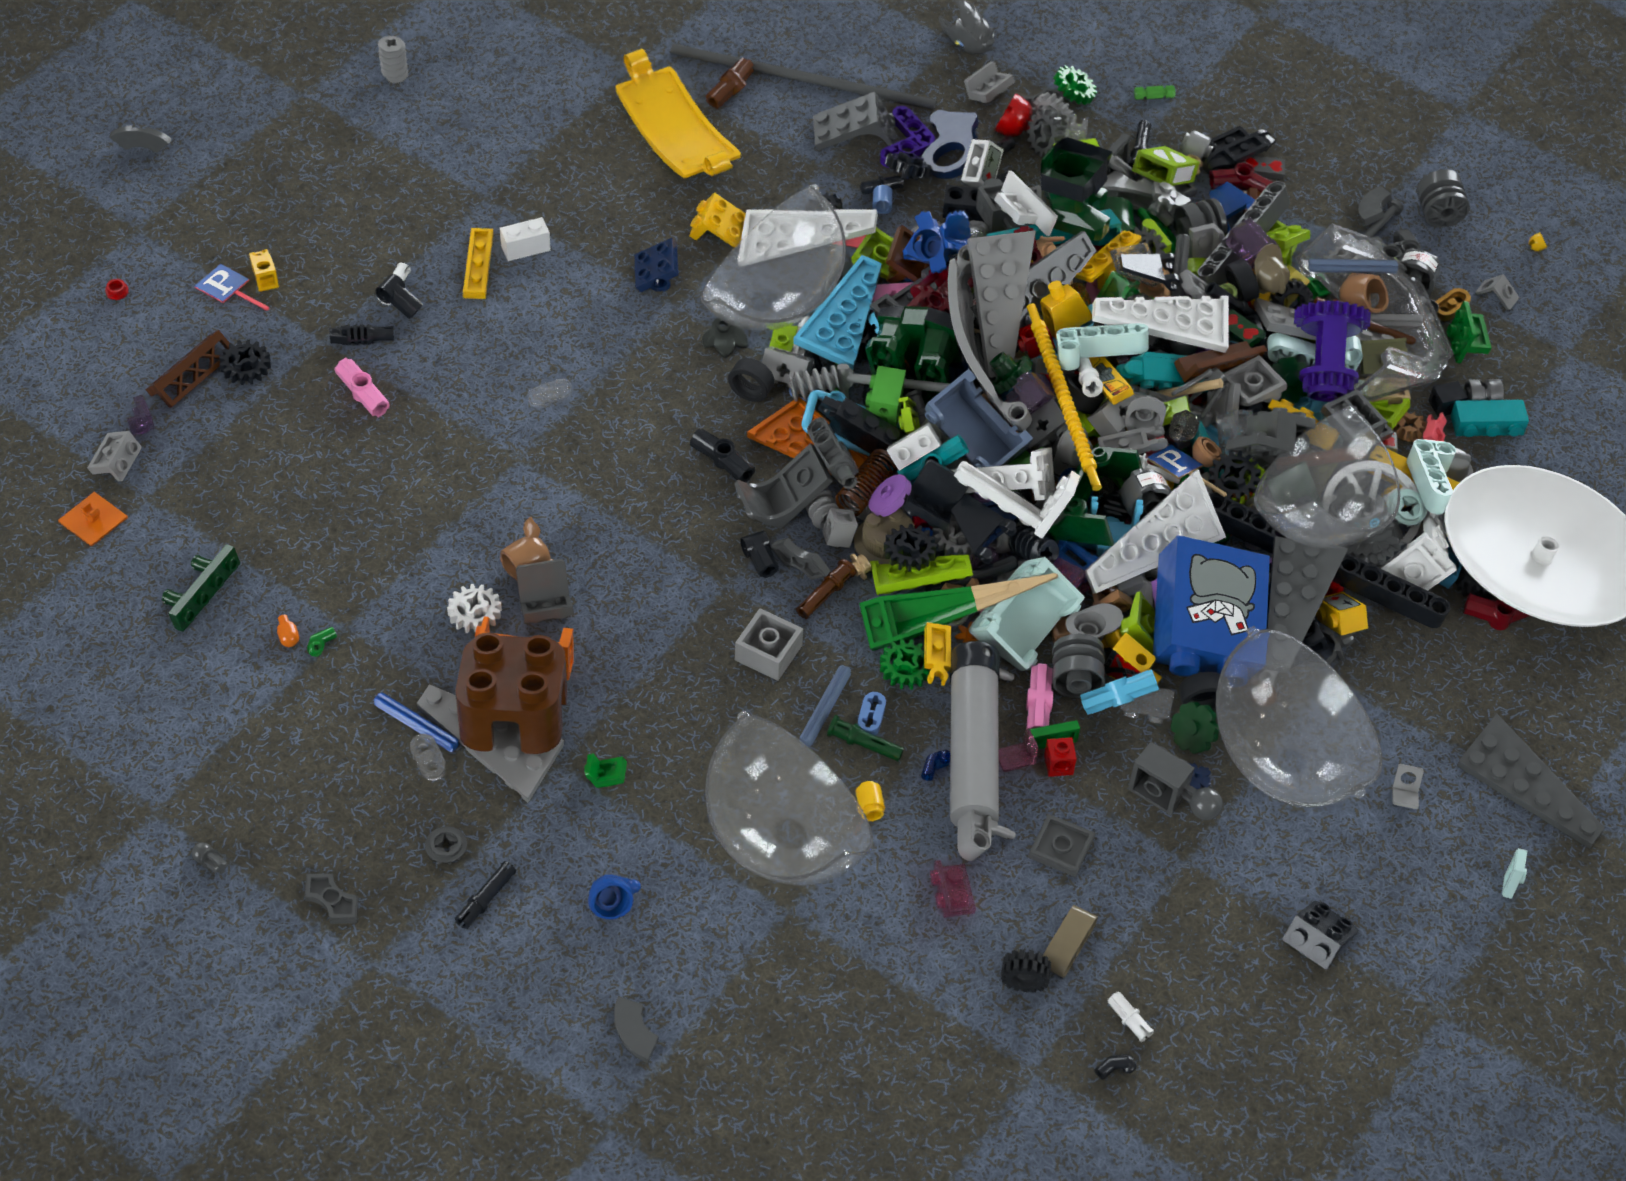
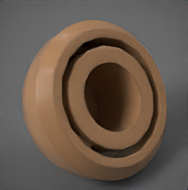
M1198 437L1192 447V458L1203 464L1202 467H1213L1214 459L1221 461L1220 454L1222 452L1214 441L1207 437Z

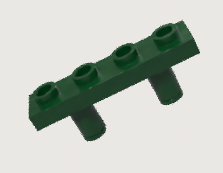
M226 544L213 560L195 555L191 561L192 569L202 573L184 594L170 589L164 591L162 601L166 605L173 606L168 614L175 629L184 632L204 606L209 603L214 594L223 586L229 576L238 568L240 560L233 546Z

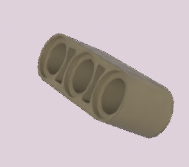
M1076 905L1071 907L1043 956H1047L1048 960L1051 961L1050 972L1065 978L1093 931L1098 916Z

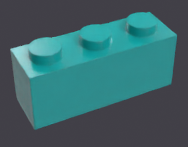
M1524 400L1455 401L1451 412L1456 436L1524 435L1529 422Z

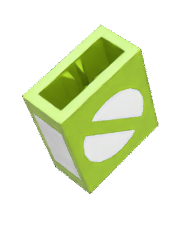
M1166 146L1138 150L1132 171L1155 182H1166L1175 186L1194 182L1200 161Z

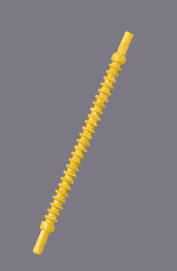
M1031 303L1027 306L1032 321L1031 329L1038 343V348H1040L1039 351L1042 353L1041 356L1053 384L1052 387L1055 389V394H1057L1056 398L1070 431L1069 434L1072 436L1073 445L1076 447V452H1078L1077 456L1079 457L1082 470L1087 473L1093 491H1098L1102 488L1096 472V461L1093 459V454H1091L1092 450L1076 412L1072 396H1070L1071 393L1068 391L1069 388L1057 360V355H1055L1056 352L1048 335L1045 322L1040 319L1036 305Z

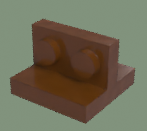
M903 225L899 226L895 232L885 262L889 265L887 281L891 284L898 283L906 277L915 282L921 278V271L930 266V264L921 261L904 259L903 250L914 232ZM919 236L916 238L914 243H916L920 239Z

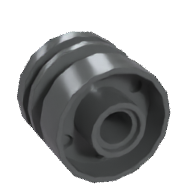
M1449 169L1437 170L1424 176L1418 183L1416 192L1425 220L1430 226L1436 228L1450 227L1458 224L1468 215L1470 204L1461 177L1455 171Z
M1216 198L1198 201L1197 204L1180 205L1174 210L1173 219L1176 237L1179 234L1189 236V228L1214 223L1224 232L1225 236L1227 235L1226 215L1222 205Z
M1078 633L1063 636L1054 642L1052 647V663L1054 666L1052 669V683L1054 689L1059 694L1070 698H1081V694L1105 686V649L1103 643L1098 638Z

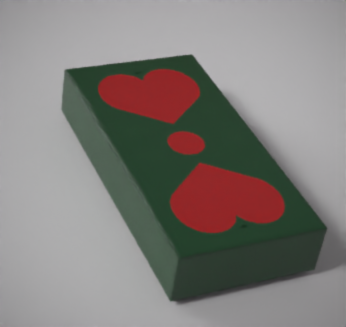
M1233 309L1228 312V335L1239 343L1247 341L1250 348H1252L1265 338V331Z

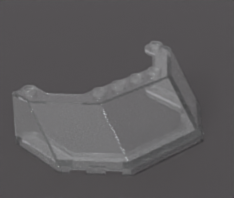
M1332 223L1296 257L1300 272L1306 277L1309 276L1319 280L1340 300V287L1351 273L1310 272L1308 270L1309 259L1396 260L1398 262V271L1395 274L1364 273L1379 276L1386 286L1389 298L1388 306L1384 311L1371 314H1421L1423 316V326L1421 328H1392L1414 336L1416 338L1415 344H1406L1407 352L1388 347L1381 354L1384 365L1374 374H1368L1364 381L1359 379L1358 383L1354 385V390L1358 389L1368 401H1373L1435 382L1441 376L1440 373L1445 369L1448 360L1454 353L1424 285L1418 279L1413 281L1405 273L1407 268L1396 257L1391 259L1382 250L1385 246L1379 240ZM1371 293L1372 308L1378 305L1379 295L1377 293Z

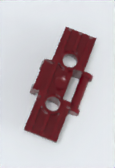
M949 266L941 273H932L930 269L929 274L919 284H914L910 288V293L914 299L907 306L930 307L950 314L948 300ZM972 276L967 281L970 289L974 286ZM933 282L939 287L936 291L930 286Z

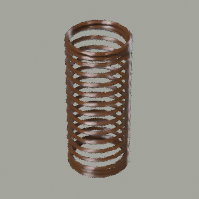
M875 449L860 466L859 472L854 475L858 479L856 487L864 492L867 497L855 487L851 488L850 491L843 487L835 496V501L840 509L845 508L839 501V495L842 503L849 510H853L843 501V494L851 506L860 509L859 511L853 510V512H857L854 513L855 517L859 516L869 504L871 498L869 495L872 496V492L875 491L874 488H877V485L881 484L880 482H884L897 471L898 468L891 461L892 458L887 451ZM874 455H880L886 458L892 464L893 471L886 461L879 457H874ZM874 458L884 462L889 467L890 471H888L886 467L882 465L880 462L875 461ZM871 466H874V467H875L879 472H881L884 476H881V475H880L876 470H874ZM868 469L872 470L877 476L881 478V480L878 479L874 474H872ZM866 473H869L874 479L878 481V483H876L872 478L867 476ZM863 476L867 477V479L874 483L875 486H873L870 482L864 479ZM861 480H863L867 485L871 486L873 490L869 489L864 483L861 482ZM858 483H860L870 493L866 492L862 487L858 485ZM852 490L856 491L864 500L860 499ZM845 495L849 496V498L853 502L857 503L859 507L853 505Z

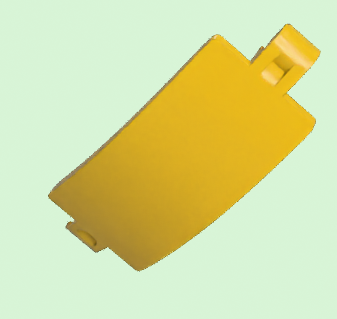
M643 49L625 54L623 57L624 64L632 80L616 85V92L634 124L656 154L683 178L701 172L714 176L732 169L733 165L730 161L740 158V151L707 120L689 95L675 70L668 66L653 72L651 62H649L648 56Z

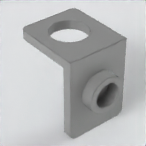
M1504 274L1483 281L1475 292L1477 295L1494 291L1506 310H1510L1519 299V296Z
M1404 764L1398 765L1392 787V801L1394 805L1412 809L1419 808L1418 792L1424 773L1423 768ZM1405 772H1411L1415 774L1416 780L1411 784H1405L1402 782L1401 776Z

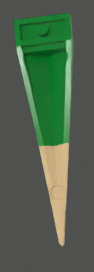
M1052 573L945 590L887 595L861 602L859 605L870 649L872 651L891 646V642L899 645L900 639L906 642L923 635L927 622L947 625L1054 580L1058 577V574Z

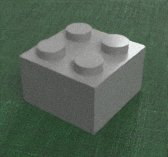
M760 608L735 642V661L778 681L802 647L803 628Z

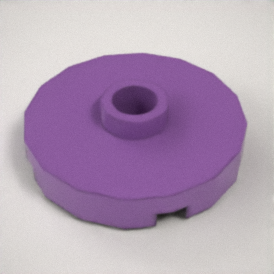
M901 474L893 475L886 479L873 492L869 500L870 510L878 517L879 515L882 517L889 516L896 512L904 504L905 500L903 498L905 495L909 496L911 493L912 485L910 481Z

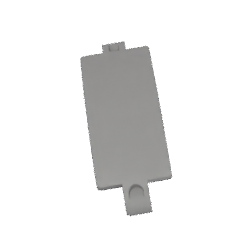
M967 244L960 248L957 262L955 258L949 261L948 300L954 333L968 365L977 377L978 383L993 408L1008 424L1016 425L1019 431H1024L1032 422V416L1028 408L1022 402L1008 403L999 399L993 384L983 370L979 358L974 332V314L971 310L973 295L967 283L972 276L970 260L967 261L970 258ZM1019 414H1024L1021 418L1015 419Z

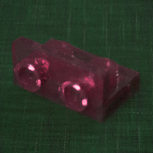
M936 860L934 870L930 871L932 886H937L938 893L935 894L936 905L938 909L942 908L944 918L975 914L976 908L965 864L942 867L941 860Z

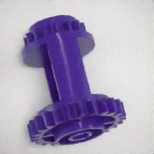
M1327 300L1317 301V303L1309 302L1308 305L1302 304V307H1297L1294 310V324H1296V327H1301V330L1305 333L1316 336L1315 365L1304 368L1299 372V380L1303 383V392H1307V396L1310 399L1331 402L1354 391V385L1359 381V374L1355 370L1345 367L1346 338L1355 336L1370 327L1371 312H1369V309H1364V306L1357 307V304L1350 305L1349 302Z

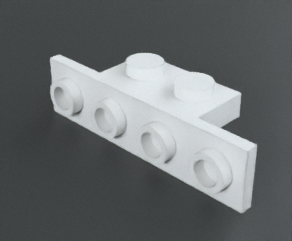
M1008 171L1001 189L1003 193H997L995 202L1016 224H1035L1046 236H1050L1058 216L1013 171Z

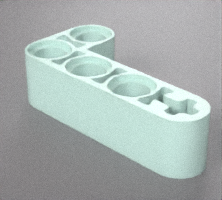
M1142 323L1063 328L1056 333L1057 358L1063 370L1079 368L1080 358L1143 354L1149 349L1148 326Z
M1273 333L1267 338L1268 358L1271 361L1277 363V360L1280 358L1295 357L1297 363L1304 362L1307 367L1315 365L1316 344L1282 333ZM1352 336L1346 338L1345 367L1356 371L1363 355L1360 339Z
M1417 439L1414 441L1406 460L1407 466L1426 510L1433 514H1443L1453 493L1446 472H1448L1456 454V448L1444 441Z

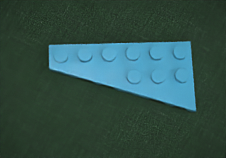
M862 255L794 336L793 344L838 365L848 364L854 370L882 263Z

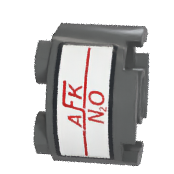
M1414 248L1407 249L1397 261L1398 271L1395 274H1391L1390 284H1393L1397 290V295L1403 299L1419 300V298L1429 297L1440 276V261L1437 256L1426 251Z
M1136 469L1131 472L1130 477L1123 483L1118 494L1131 518H1133L1136 500H1143L1141 520L1172 491L1161 473L1155 470L1143 471L1142 469Z

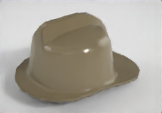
M1267 244L1261 248L1255 259L1254 269L1259 292L1262 294L1268 292L1283 294L1290 279V271L1283 264L1281 249L1276 244Z

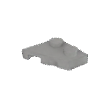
M1188 269L1180 273L1183 281L1181 286L1188 295H1191L1194 299L1208 296L1205 293V288L1208 285L1206 282Z

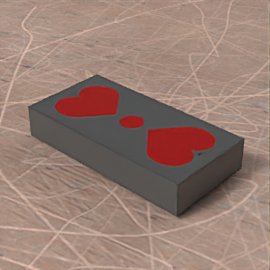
M1253 156L1241 162L1252 165L1254 173L1264 178L1284 180L1285 159Z

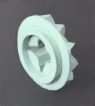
M1400 490L1390 499L1388 508L1391 511V517H1394L1398 524L1402 523L1407 525V527L1418 525L1427 514L1420 494L1413 490ZM1404 504L1406 506L1414 505L1410 513L1408 511H1401Z

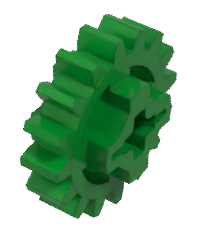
M1066 65L1063 68L1060 67L1053 77L1055 80L1054 85L1059 86L1057 90L1062 91V95L1070 99L1071 102L1075 100L1079 105L1081 102L1084 105L1090 104L1097 94L1095 90L1097 87L1092 84L1093 80L1088 79V75L1084 72L1081 73L1080 69L1076 71L1073 66L1070 69Z
M900 639L899 645L891 642L890 648L885 647L883 655L880 656V672L884 673L883 679H891V686H894L896 683L900 684V689L908 685L910 690H913L914 684L922 687L923 680L927 681L931 670L924 669L923 644L919 643L916 646L912 639L909 641V644H905V641Z

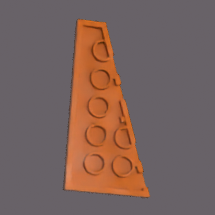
M798 397V401L795 402L793 400L747 431V438L795 458L809 444H813L809 434L801 426L807 403ZM814 410L812 421L816 418L823 417L816 410ZM848 449L858 468H860L869 456ZM871 466V467H872L874 470H876L881 476H884V475H883L881 472H879L874 466ZM868 469L872 474H874L878 479L881 480V478L877 476L872 470ZM866 473L867 476H869L876 483H878V481L874 479L869 473ZM863 476L864 479H866L873 486H875V484L868 480L867 477ZM861 480V482L864 483L869 489L873 490L871 486L867 485L863 480ZM858 483V485H859L860 487H862L864 490L868 491V490L865 489L860 483Z

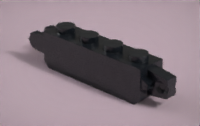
M825 396L818 407V410L831 420L829 425L834 433L870 454L875 449L887 451L890 445L908 435L846 397L841 402ZM874 455L875 457L883 459L890 466H892V464L886 458L880 455ZM928 457V460H934L939 463L936 457Z

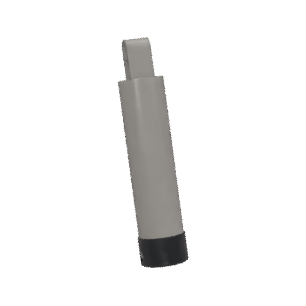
M981 641L964 642L954 647L951 651L950 821L958 827V852L967 861L975 860L991 846V835L1014 839L1016 836L1014 831L998 825V683L1000 679L1013 681L1014 674L1001 669L998 650L991 644Z

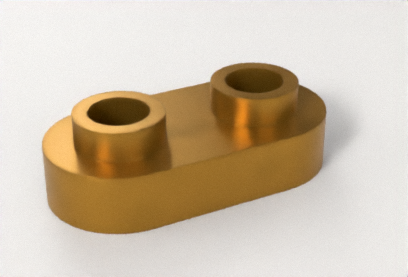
M1455 288L1436 300L1435 302L1439 306L1437 319L1449 321L1454 318L1456 310L1460 308L1463 301L1470 303V294L1464 289Z

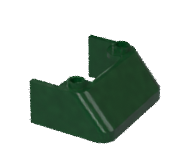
M1096 447L1092 450L1091 454H1093V459H1095L1097 464L1096 472L1098 477L1128 479L1132 471L1136 469L1143 470L1138 450L1112 447ZM1080 463L1073 471L1080 476L1074 496L1048 530L1049 536L1055 540L1113 546L1114 541L1106 516L1086 514L1088 509L1086 502L1093 489L1087 473L1083 472Z

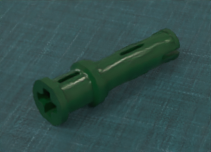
M838 715L833 717L827 731V736L838 737L845 740L848 745H860L899 762L904 751V747L862 730L857 723L852 725L845 722Z

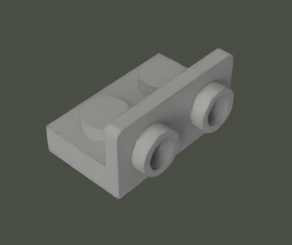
M1214 223L1189 228V258H1208L1225 238L1224 232Z
M130 431L107 433L87 469L92 474L111 473L117 481H123L142 447Z

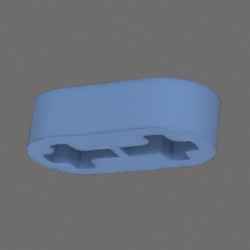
M871 692L864 697L858 717V724L861 729L873 735L878 734L885 713L886 699L881 693ZM873 702H878L875 711L871 710ZM868 719H873L871 726L865 727Z

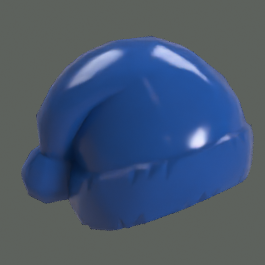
M616 875L601 876L593 882L589 890V908L592 913L600 918L617 919L631 910L634 902L633 894L640 890L641 884L635 879L631 880Z

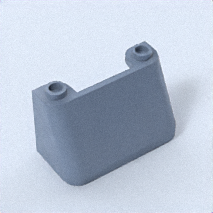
M968 369L926 404L925 417L931 424H935L948 439L957 434L964 439L969 449V453L964 456L975 468L1008 465L1028 449L1033 437L1026 430L1022 433L1016 432L1018 430L1016 425L1012 428L981 395L983 390L980 387L976 389L973 381L977 377Z

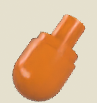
M280 615L277 627L279 640L283 646L293 647L299 642L297 627L293 622L289 621L287 615Z

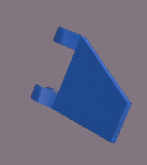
M1229 182L1209 192L1210 198H1216L1222 205L1226 220L1245 208L1248 210L1255 201V199ZM1227 221V233H1229L1231 228Z

